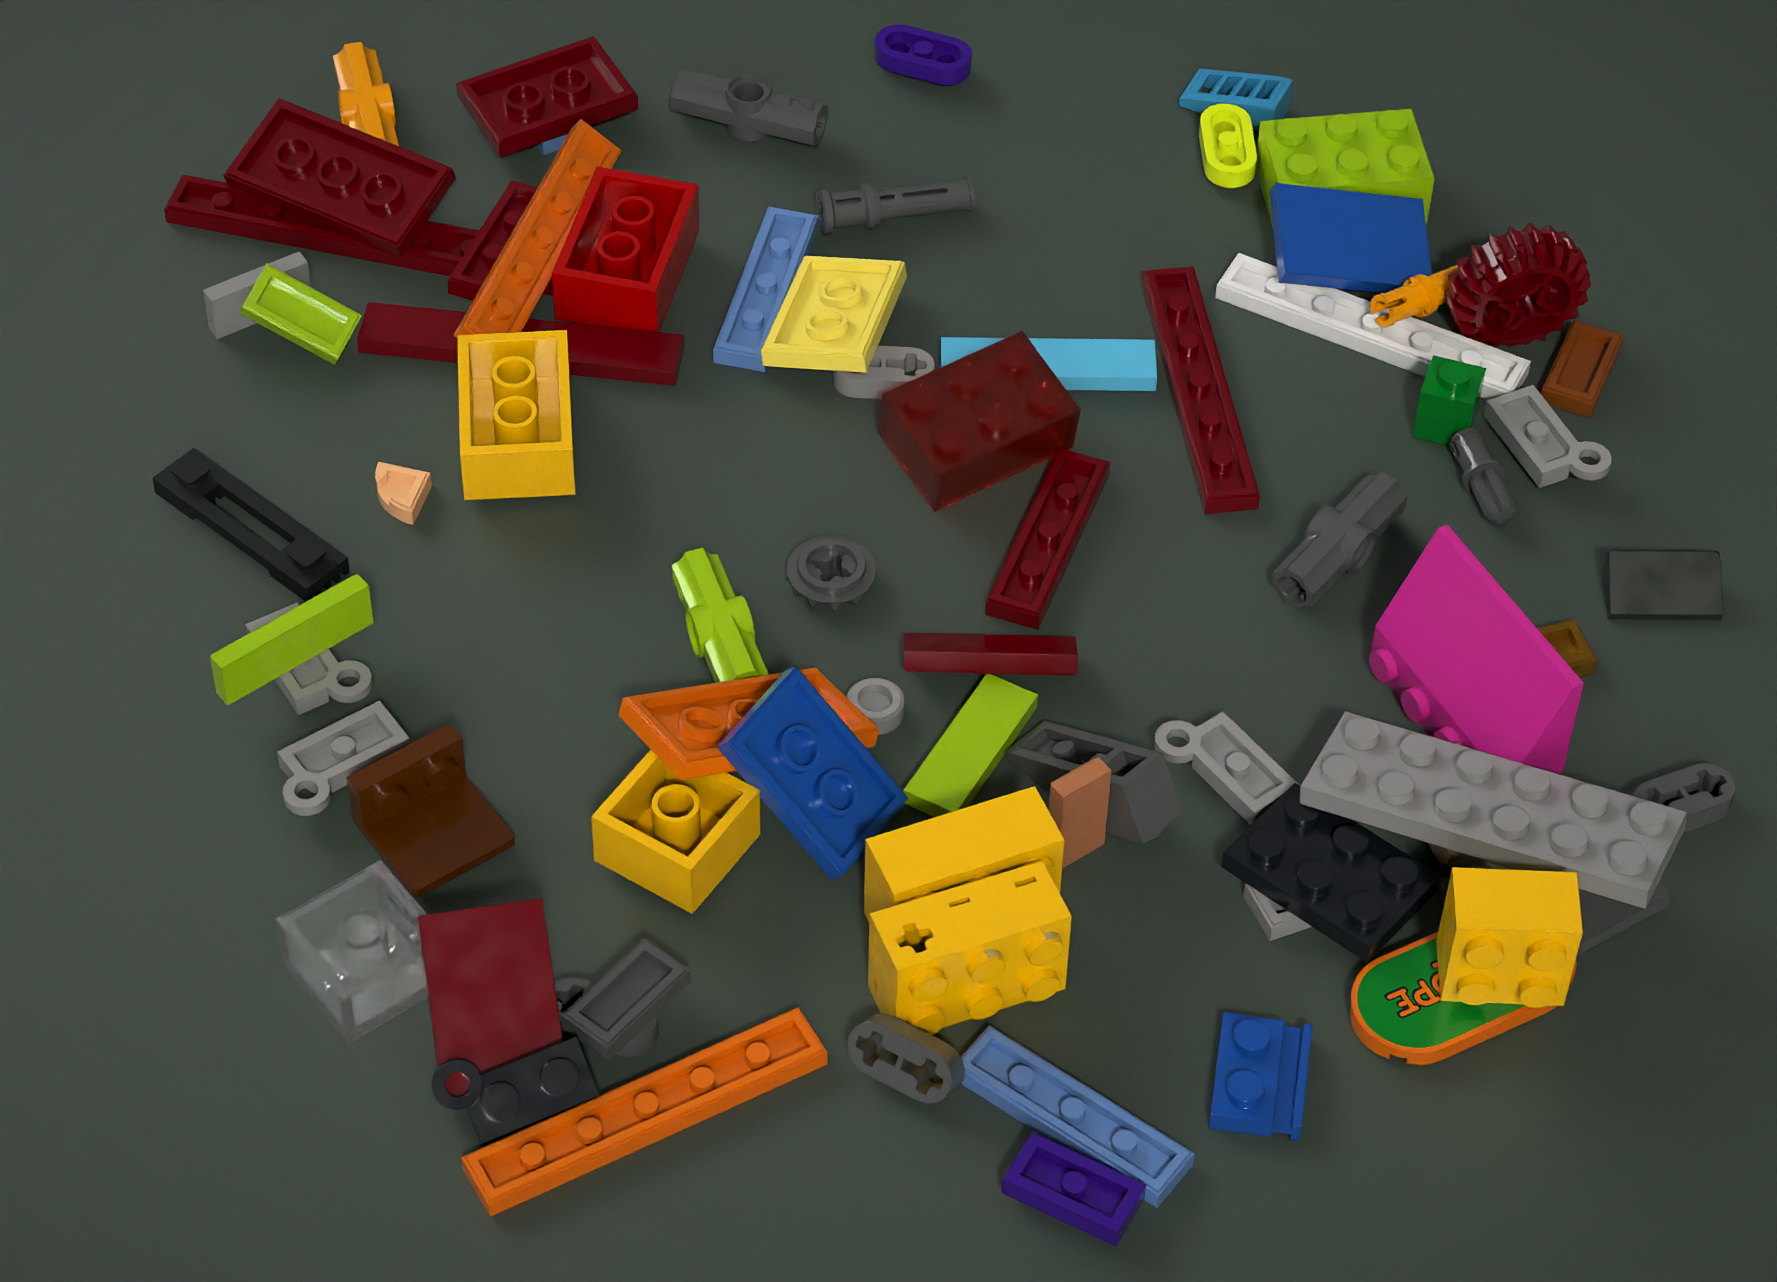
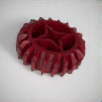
M1529 223L1522 231L1517 232L1510 226L1506 234L1496 238L1490 234L1489 242L1482 246L1471 245L1472 255L1457 259L1458 270L1448 275L1449 288L1445 291L1450 316L1461 334L1496 348L1499 345H1506L1507 347L1519 344L1527 345L1537 339L1546 341V335L1552 331H1564L1565 320L1579 317L1578 306L1588 302L1586 292L1592 285L1589 279L1590 273L1586 267L1587 261L1581 249H1577L1574 241L1568 237L1565 231L1556 232L1551 225L1544 226L1538 230L1532 223Z

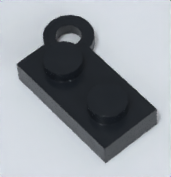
M577 1037L482 1075L468 1061L459 1059L447 1061L436 1070L431 1083L433 1095L439 1104L447 1109L467 1110L480 1144L599 1096ZM452 1073H462L469 1081L468 1091L462 1097H453L446 1091L445 1082Z

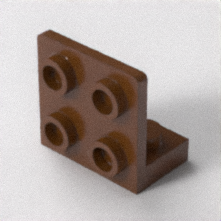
M450 723L346 777L354 824L408 892L415 898L425 895L515 845L514 833L466 776L462 738Z

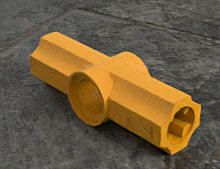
M362 42L344 44L343 49L333 56L334 70L339 87L338 102L342 124L399 146L395 132L396 118L389 83H383L382 70L379 66L376 50L367 48Z

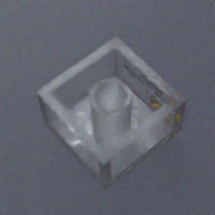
M381 860L275 919L283 964L348 1044L428 998L416 919L417 916L427 914Z

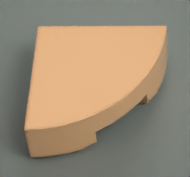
M378 461L375 480L377 495L381 505L394 518L414 525L432 487L431 473Z

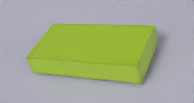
M267 263L240 310V314L334 365H336L362 317L361 314Z

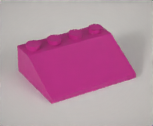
M1447 524L1439 527L1375 626L1372 649L1369 655L1371 670L1376 679L1383 684H1387L1398 697L1408 718L1414 723H1419L1429 736L1454 744L1459 742L1461 746L1562 775L1584 682Z

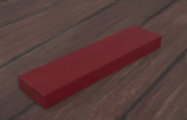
M1058 447L986 600L985 615L1039 630L1110 474L1111 462Z

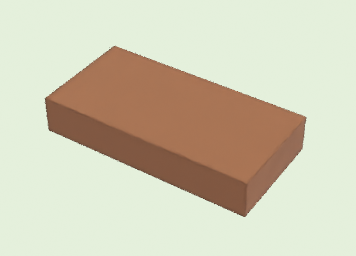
M1099 757L1084 763L1051 782L1049 812L1065 840L1062 869L1105 844L1112 770Z

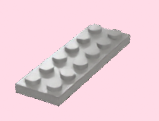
M1346 711L1300 786V804L1516 870L1577 872L1578 889L1644 909L1647 908L1685 830L1687 812Z

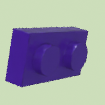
M1033 1132L1007 1171L1002 1182L1003 1194L1114 1246L1118 1245L1144 1201L1146 1184Z

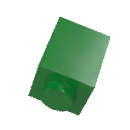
M1433 355L1420 391L1413 437L1449 446V442H1453L1451 438L1454 434L1462 429L1473 427L1478 414L1486 368Z

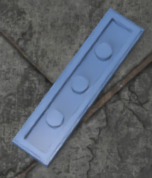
M768 206L713 348V363L760 372L766 371L767 366H763L761 349L803 257L809 256L818 231V215Z
M990 1025L961 1056L965 1068L964 1080L961 1085L1048 1140L1146 1184L1144 1200L1156 1208L1162 1204L1193 1166L1195 1153Z

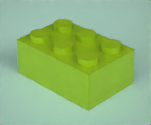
M1412 109L1260 121L1256 172L1272 227L1269 192L1275 183L1423 199L1425 223L1427 224L1435 178Z

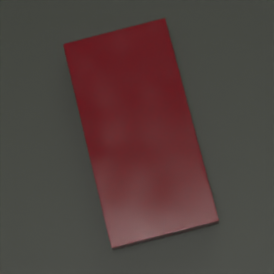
M280 98L277 99L223 175L227 185L399 257H403L456 179L453 168Z

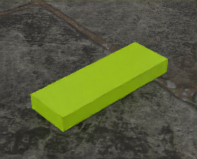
M357 573L211 654L210 660L216 694L228 706L372 625L374 621L369 585Z
M986 674L904 788L903 792L908 797L904 804L933 817L968 807L1005 755L1004 751L1012 745L1037 709L1038 694L995 675Z

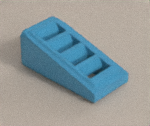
M1199 68L1179 98V106L1202 114L1205 109L1212 105H1236L1249 114L1253 131L1259 133L1260 121L1278 120L1285 117L1291 107L1294 80L1280 76ZM1203 87L1212 89L1210 93L1200 92Z

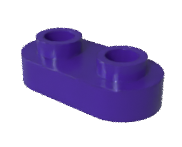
M900 24L883 28L875 37V60L880 67L892 73L902 74L942 86L961 83L971 73L972 50L966 42L958 38Z

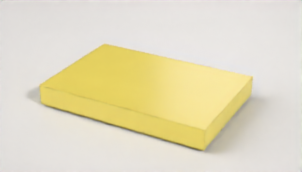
M804 256L761 349L763 366L867 373L906 281L905 262Z

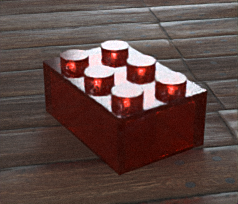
M1021 331L883 393L878 433L932 510L936 512L1054 457L1058 447L1066 450L1073 448L1081 409L1025 333Z

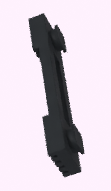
M192 448L152 478L157 495L190 519H199L269 570L272 578L305 602L312 599L313 594L316 596L321 594L322 587L328 590L332 586L331 580L336 583L341 580L340 573L345 576L350 573L347 556L195 448ZM215 497L220 500L223 497H227L290 542V544L281 551L277 550L214 505L216 503Z

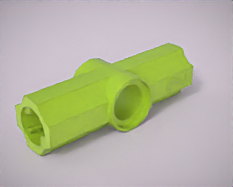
M704 548L685 552L678 562L671 565L672 580L685 609L687 631L695 655L698 658L705 657L715 683L769 675L755 643V630L748 604L742 595L735 596L718 554L708 553Z

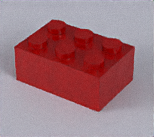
M597 166L552 272L555 319L586 325L660 332L700 231L698 184Z

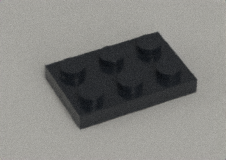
M1296 783L1223 852L1221 864L1223 869L1367 963L1438 891L1441 878L1440 875L1356 821L1300 804V786Z

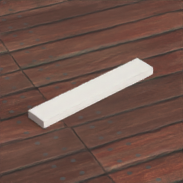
M1241 253L1237 254L1216 287V299L1426 377L1433 355L1484 367L1486 372L1481 398L1486 400L1519 390L1529 374L1531 361L1413 317L1396 322L1387 328L1381 327L1374 319L1389 313V309L1371 315L1370 301L1341 290L1279 283L1276 266Z

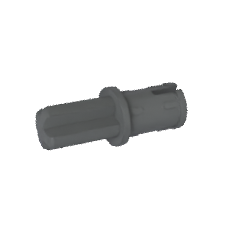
M1470 427L1458 431L1452 436L1453 442H1449V446L1463 471V486L1466 491L1474 493L1484 516L1489 519L1490 523L1496 526L1502 525L1505 520L1512 519L1516 514V506L1503 482L1505 470L1502 463L1494 460L1481 430Z

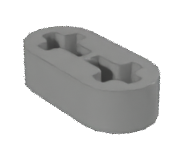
M878 346L867 373L832 371V381L834 388L846 397L919 400L926 397L933 389L935 364L932 356L920 348ZM905 372H915V375L908 376L905 375Z

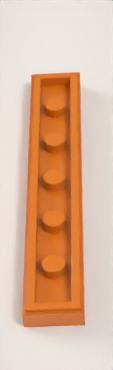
M582 119L570 130L454 333L456 338L457 335L521 332L552 277L555 264L597 166L612 169L622 151Z
M797 1007L461 1157L462 1170L489 1217H492L828 1065V1052Z

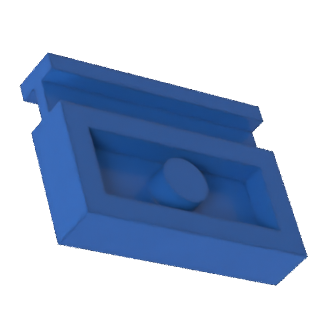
M1223 1012L1209 1120L1210 1129L1271 1137L1272 1132L1290 1134V1140H1300L1313 1024L1303 1023V1028L1284 1026V1020Z

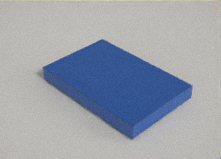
M1275 183L1269 192L1279 283L1386 293L1402 287L1407 279L1415 275H1432L1423 199Z
M796 666L785 670L717 746L745 781L760 790V798L831 880L841 877L846 873L865 850V839L877 836L908 799L906 794Z

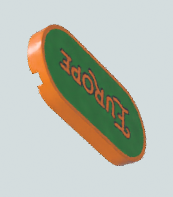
M1438 932L1373 960L1360 971L1351 991L1350 1022L1361 1042L1374 1053L1389 1060L1390 1055L1406 1058L1405 1064L1427 1065L1442 1061L1552 1011L1557 1006L1533 1008L1524 1004L1485 1003L1482 1005H1468L1463 1002L1440 1001L1436 944ZM1576 958V961H1575V965H1574L1573 973H1572V976H1571V980H1570V984H1569L1568 991H1569V989H1570V985H1571V983H1572V981H1573V979H1574V976H1575L1576 966H1577V958Z

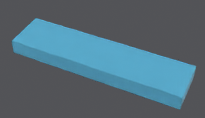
M941 337V389L1156 391L1155 340Z

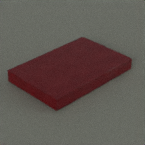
M594 36L456 83L457 97L499 157L569 134L572 127L580 119L592 126L639 109L638 95Z
M542 898L416 917L437 1069L447 1061L459 1059L473 1064L482 1075L563 1042ZM458 1072L450 1074L445 1082L446 1091L453 1097H462L469 1088L467 1077Z

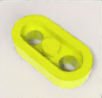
M1216 104L1208 107L1201 114L1199 141L1205 175L1212 183L1223 188L1231 189L1247 185L1255 176L1257 162L1251 118L1244 109L1236 105Z

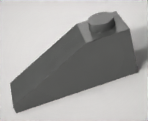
M1046 720L1004 751L1008 762L1049 792L1051 782L1093 758L1099 757L1112 770L1106 824L1107 834L1144 845L1146 842L1158 837L1168 824L1184 812L1163 753Z

